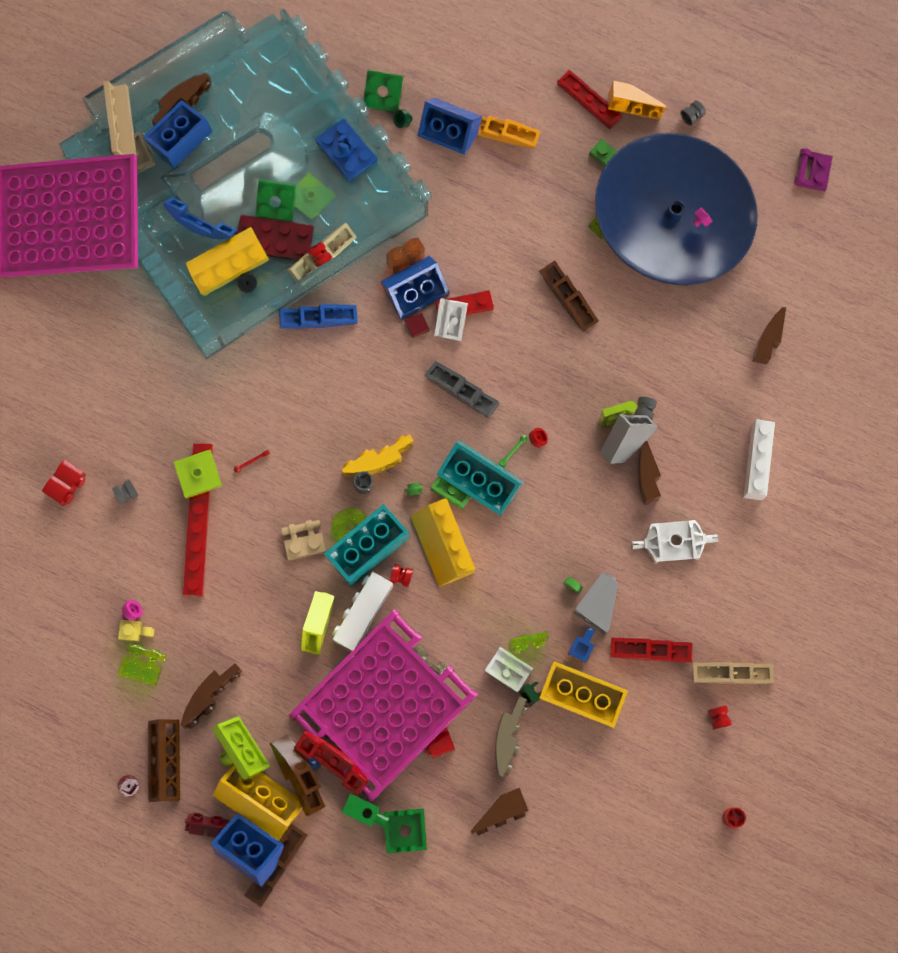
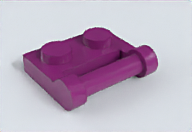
M806 148L801 149L799 155L801 157L794 184L825 192L828 186L833 156L812 152ZM808 159L812 160L809 180L805 178Z

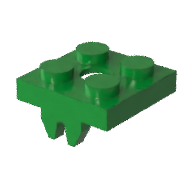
M368 69L363 107L391 112L399 110L404 75ZM380 86H385L388 89V94L385 97H381L378 94Z
M259 179L255 217L292 222L296 205V184ZM273 196H277L281 201L277 207L270 204V198Z
M424 809L384 812V815L389 817L385 825L387 853L427 850ZM403 825L410 826V836H401L399 832L400 827Z

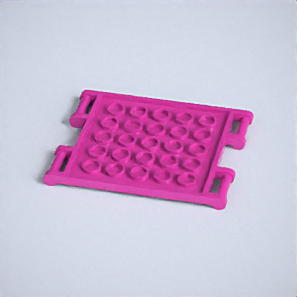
M396 609L289 714V717L292 720H296L306 732L321 739L327 734L347 757L360 768L365 776L376 786L373 791L367 785L362 790L367 796L366 799L369 803L373 802L479 695L475 690L472 691L454 672L455 669L452 666L446 668L439 676L412 649L423 639V636L420 633L417 634L399 616L400 613ZM394 621L411 638L408 643L389 625L391 622ZM447 678L467 696L464 700L444 682ZM303 710L321 728L319 732L301 715Z

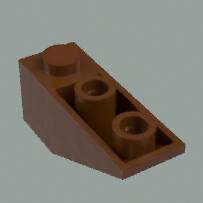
M520 788L500 795L473 827L471 833L476 832L477 836L488 832L487 827L495 825L498 828L506 825V820L513 817L514 820L525 817L524 812L529 810Z

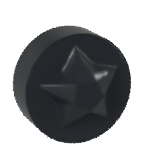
M243 274L238 279V287L245 293L252 292L257 287V279L252 274Z

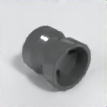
M695 100L690 104V107H685L681 110L680 114L684 122L691 126L696 122V119L706 115V110L698 100Z
M639 397L637 402L638 409H636L634 415H646L653 420V409L656 408L657 401L649 397Z
M361 471L355 475V490L360 494H367L373 489V479L368 472Z
M130 479L126 480L122 487L115 486L112 488L121 505L127 502V498L134 499L138 497V493Z

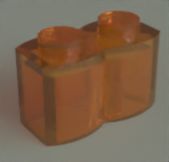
M412 238L405 242L403 246L393 248L387 253V265L392 273L395 274L425 258V247L419 238Z

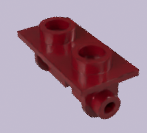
M192 813L185 820V831H188L189 834L203 836L204 829H208L207 836L216 838L228 824L229 820L223 819L221 816L208 817L201 813Z

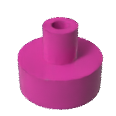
M699 208L695 212L697 218L693 223L696 227L702 223L707 227L713 222L703 208Z
M129 600L122 606V617L125 620L135 621L142 615V607L138 602Z

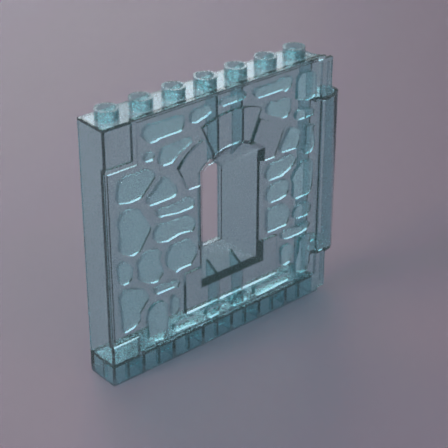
M284 8L280 10L281 20H278L273 13L247 30L244 29L229 10H225L109 81L113 86L123 84L128 86L134 134L141 131L145 136L154 127L152 119L160 111L158 102L164 95L192 77L204 73L210 75L212 83L210 89L202 94L199 102L192 106V108L207 119L213 132L175 169L163 161L148 145L156 165L137 174L138 262L206 359L278 314L280 308H287L428 216V201L432 199V194L427 185L421 179L414 183L408 175L411 167L406 157L400 151L393 155L387 147L390 139L385 129L379 123L372 127L366 119L369 116V110L364 101L359 96L351 99L345 91L349 88V85L343 73L339 69L331 72L325 62L329 59L322 45L318 41L311 45L306 39L305 35L308 34V29L301 17L295 15L291 18ZM104 85L82 98L94 124L59 143L67 160L111 156L108 149L111 146ZM343 118L378 158V162L350 182L346 180L315 142V138ZM256 133H262L269 137L271 141L269 149L202 191L191 177L192 173ZM259 179L296 184V205L292 222L314 225L311 247L320 243L344 223L348 224L357 237L340 254L297 282L294 281L287 271L297 261L268 257L269 261L247 272L254 275L257 279V287L252 292L245 293L239 289L238 277L203 296L192 279L186 263L226 240L212 239L192 232L176 221L163 205L165 201L174 197L188 205L184 215L192 214L214 226L222 222L238 230L240 214L255 217ZM277 196L270 198L272 206L277 207L280 205L281 201Z

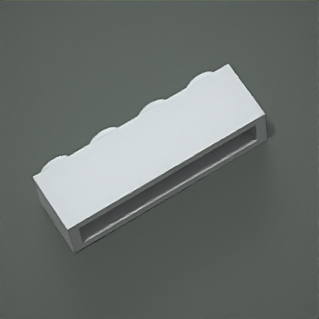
M756 419L751 425L743 498L762 501L767 496L775 422Z
M374 572L370 576L367 575L362 582L364 586L362 591H357L352 599L354 603L352 608L346 609L342 616V619H344L341 626L337 625L332 633V636H334L333 641L350 652L361 643L393 588L392 582Z

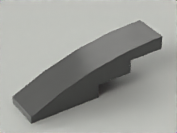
M437 361L432 364L425 374V377L438 387L488 419L499 406L498 400L483 393L481 388L468 382L464 376Z

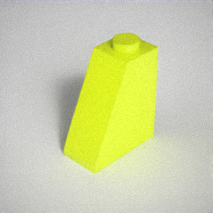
M315 591L302 631L301 651L320 655L334 605L333 595Z

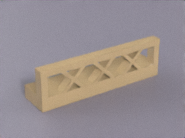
M105 81L103 84L112 153L114 155H137L128 86L126 84L113 86L109 81Z

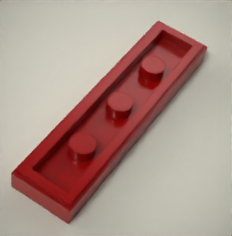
M570 69L557 81L558 86L609 130L622 118V114L619 111L608 109V102Z

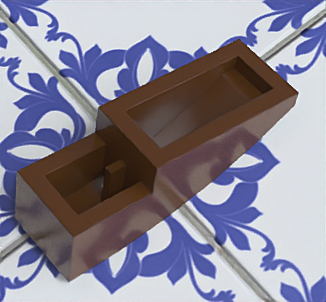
M782 307L764 329L756 345L752 362L767 364L771 359L772 348H777L780 345L786 307Z
M648 441L642 444L638 460V483L644 505L658 501L661 497L655 482L660 479L661 474Z

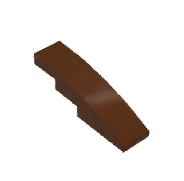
M556 261L539 270L551 291L583 332L599 322L580 290H576L569 277L564 275Z
M291 824L279 841L284 847L274 872L261 887L253 882L244 897L261 908L308 835Z

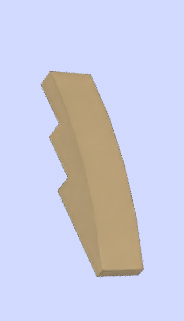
M344 223L322 241L326 246L325 250L333 257L331 260H333L357 237L348 224ZM307 253L287 271L297 285H301L325 264L316 267L314 258Z
M693 663L694 683L774 684L773 664Z

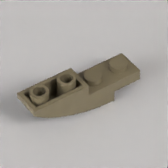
M522 697L518 698L512 714L503 713L499 724L495 757L497 772L500 778H503L504 774L509 775L513 765L509 763L511 757H516L520 745H517L518 739L511 736L512 734H517L520 724L517 723L520 715L524 717L528 705H525L526 699Z

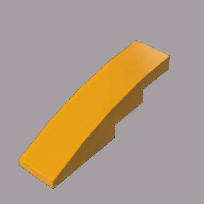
M489 115L488 118L482 116L477 135L503 143L535 148L541 131L510 119L503 121Z

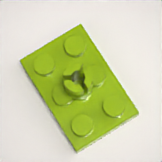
M239 716L217 724L212 728L217 740L220 741L225 749L219 755L221 763L226 767L234 764L237 772L244 780L270 767V764Z

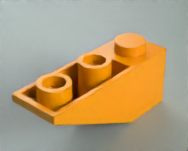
M613 81L608 93V109L660 120L666 108L665 104L631 84Z

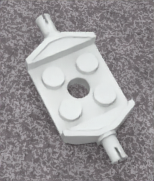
M695 520L656 523L650 525L646 539L643 541H632V550L646 549L654 563L686 559L698 560L702 554L704 544L718 542V535L703 534ZM678 536L681 539V544H672L671 537Z

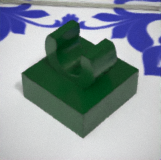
M534 682L531 685L528 683L518 691L526 699L529 707L540 700L541 692L537 693L534 691V687L539 684L538 682Z

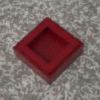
M422 313L405 319L412 338L429 332V327Z

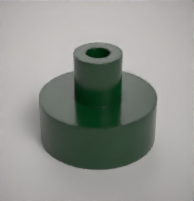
M406 109L396 110L393 116L395 126L397 128H407L412 121V115Z

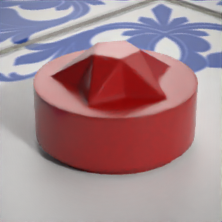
M535 428L529 433V440L533 446L540 448L547 444L548 436L542 428Z

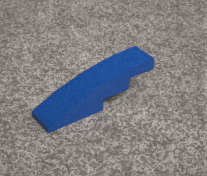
M320 304L318 307L300 306L299 309L280 308L278 311L280 329L324 328L358 323L356 305Z

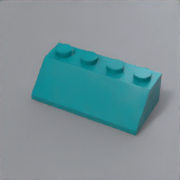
M461 440L454 444L437 472L438 476L500 516L524 483L523 480Z
M383 504L326 551L324 555L352 588L408 541L410 534Z

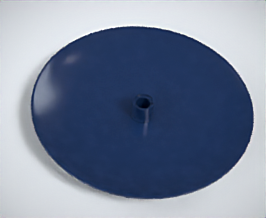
M660 133L648 135L628 143L608 161L600 175L596 188V217L603 237L609 247L634 271L655 281L673 285H696L717 279L732 270L744 258L755 237L758 220L757 204L747 177L735 161L726 153L709 142L693 136L678 133ZM699 208H703L713 221L707 227L703 223L696 227L693 223L697 218L695 212Z

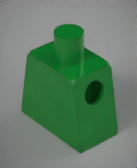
M352 794L349 795L341 812L370 827L374 823L385 828L389 819L388 816L379 812V807ZM365 809L372 811L370 818L363 816Z

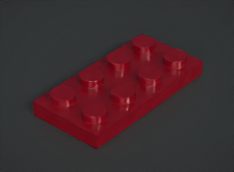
M240 214L237 234L252 227L268 257L298 261L311 248L314 225Z

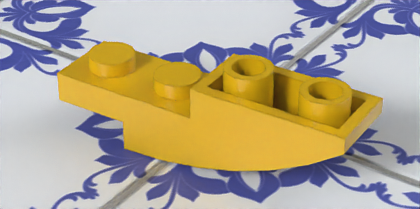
M410 434L406 437L402 435L395 440V444L389 447L387 445L383 447L378 455L374 449L363 451L358 459L355 461L350 460L343 465L341 469L342 475L344 477H355L361 471L372 475L402 462L401 453L414 445L413 438Z

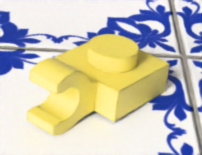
M121 620L118 639L139 642L140 636L154 637L155 629H152V627H141V621Z

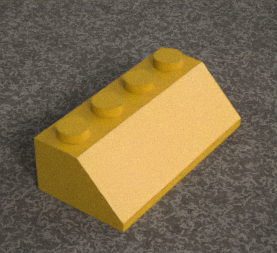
M252 227L188 261L186 265L200 293L206 296L269 261V258Z
M447 498L429 504L410 516L439 587L475 573V566Z
M553 661L539 699L614 728L628 690Z
M235 765L219 781L212 795L278 841L302 809L297 796L262 772L244 780L237 772Z

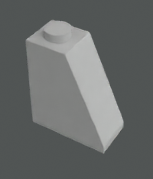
M620 414L600 452L609 463H625L657 430L658 426L646 415Z
M602 572L576 607L574 613L603 635H606L610 629L618 583L615 582L616 579L611 574H604Z

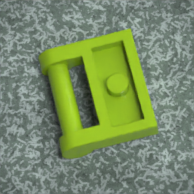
M628 401L603 409L598 419L600 427L605 425L606 427L614 426L620 414L633 415L637 409V404L634 401Z

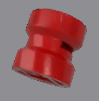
M323 241L307 250L309 256L314 258L316 267H320L333 258L325 250L326 246Z
M395 563L390 576V582H398L402 586L409 587L414 569L409 567L403 568Z
M727 705L708 710V714L713 721L711 724L713 730L732 725L731 719L727 715Z
M733 807L724 811L722 820L729 828H739L745 824L746 815L742 809Z

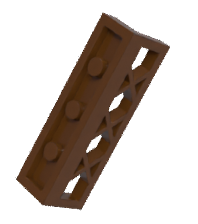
M157 719L148 721L149 802L180 801L179 720ZM166 724H173V733L170 736L166 733ZM168 744H170L173 747V753L171 756H169L166 753V747ZM169 764L173 767V774L170 777L166 773V767ZM169 784L173 787V797H166V788Z

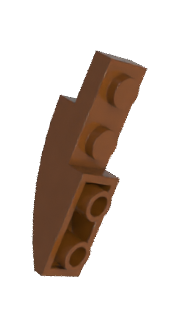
M204 73L192 77L164 95L158 102L160 111L152 119L153 126L181 100L190 107L195 106L202 94L206 93L211 87L210 75Z
M236 663L222 675H219L214 670L200 684L192 695L183 714L180 725L184 729L188 727L190 729L199 723L198 719L203 714L205 716L210 714L215 709L214 705L216 704L212 697L214 695L216 697L225 690L224 686L229 682L231 684L241 677L240 673L242 670Z
M285 735L269 743L285 780L290 779L305 815L310 816L324 808L325 804L318 791L321 785L305 756L294 748L296 744L291 738Z

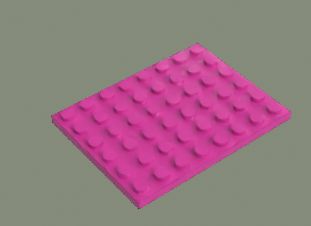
M125 154L0 166V278L138 268L137 155Z

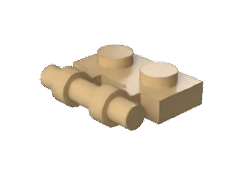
M308 520L303 524H290L289 527L281 528L283 536L291 534V539L284 541L288 561L326 552L323 534H314V529L321 527L319 520ZM308 530V536L297 537L298 532Z

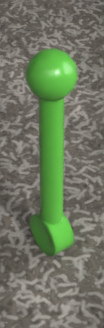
M522 435L520 441L504 459H500V466H506L507 460L523 442L527 441V436Z

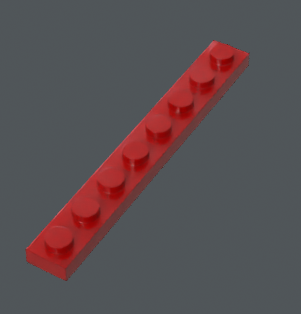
M193 443L192 455L211 450L213 455V445ZM210 491L189 498L183 585L184 596L204 597Z

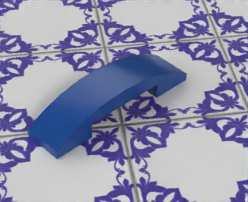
M174 197L164 202L163 206L169 214L181 225L196 234L219 240L230 239L237 234L238 230L222 222L214 226L186 212L188 205Z

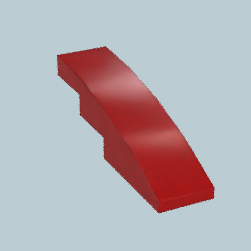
M611 638V658L693 663V643L640 638Z

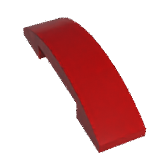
M305 731L294 746L296 750L309 760L313 757L343 781L341 785L356 797L359 796L369 781L352 760L318 736Z

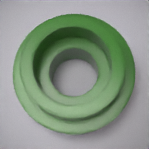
M418 482L407 484L408 488L404 489L407 492V496L423 493V485L419 486Z

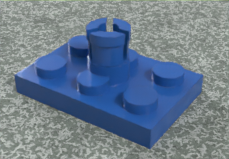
M344 118L315 138L317 145L348 182L378 162V158Z

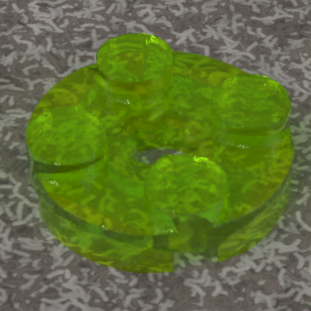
M346 508L338 512L334 516L331 526L335 540L337 542L350 532V530L345 529L348 523L358 526L367 516L357 508Z

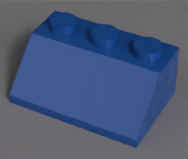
M433 98L425 101L417 136L465 155L479 132L482 116Z
M181 100L143 139L163 161L175 169L213 131L205 117Z
M430 256L381 281L388 299L401 320L450 294L438 263Z
M239 813L230 820L211 843L218 857L260 887L274 872L284 847L282 843Z

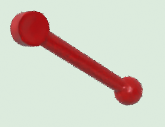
M269 450L262 452V454L240 466H235L234 472L239 473L242 468L269 455Z

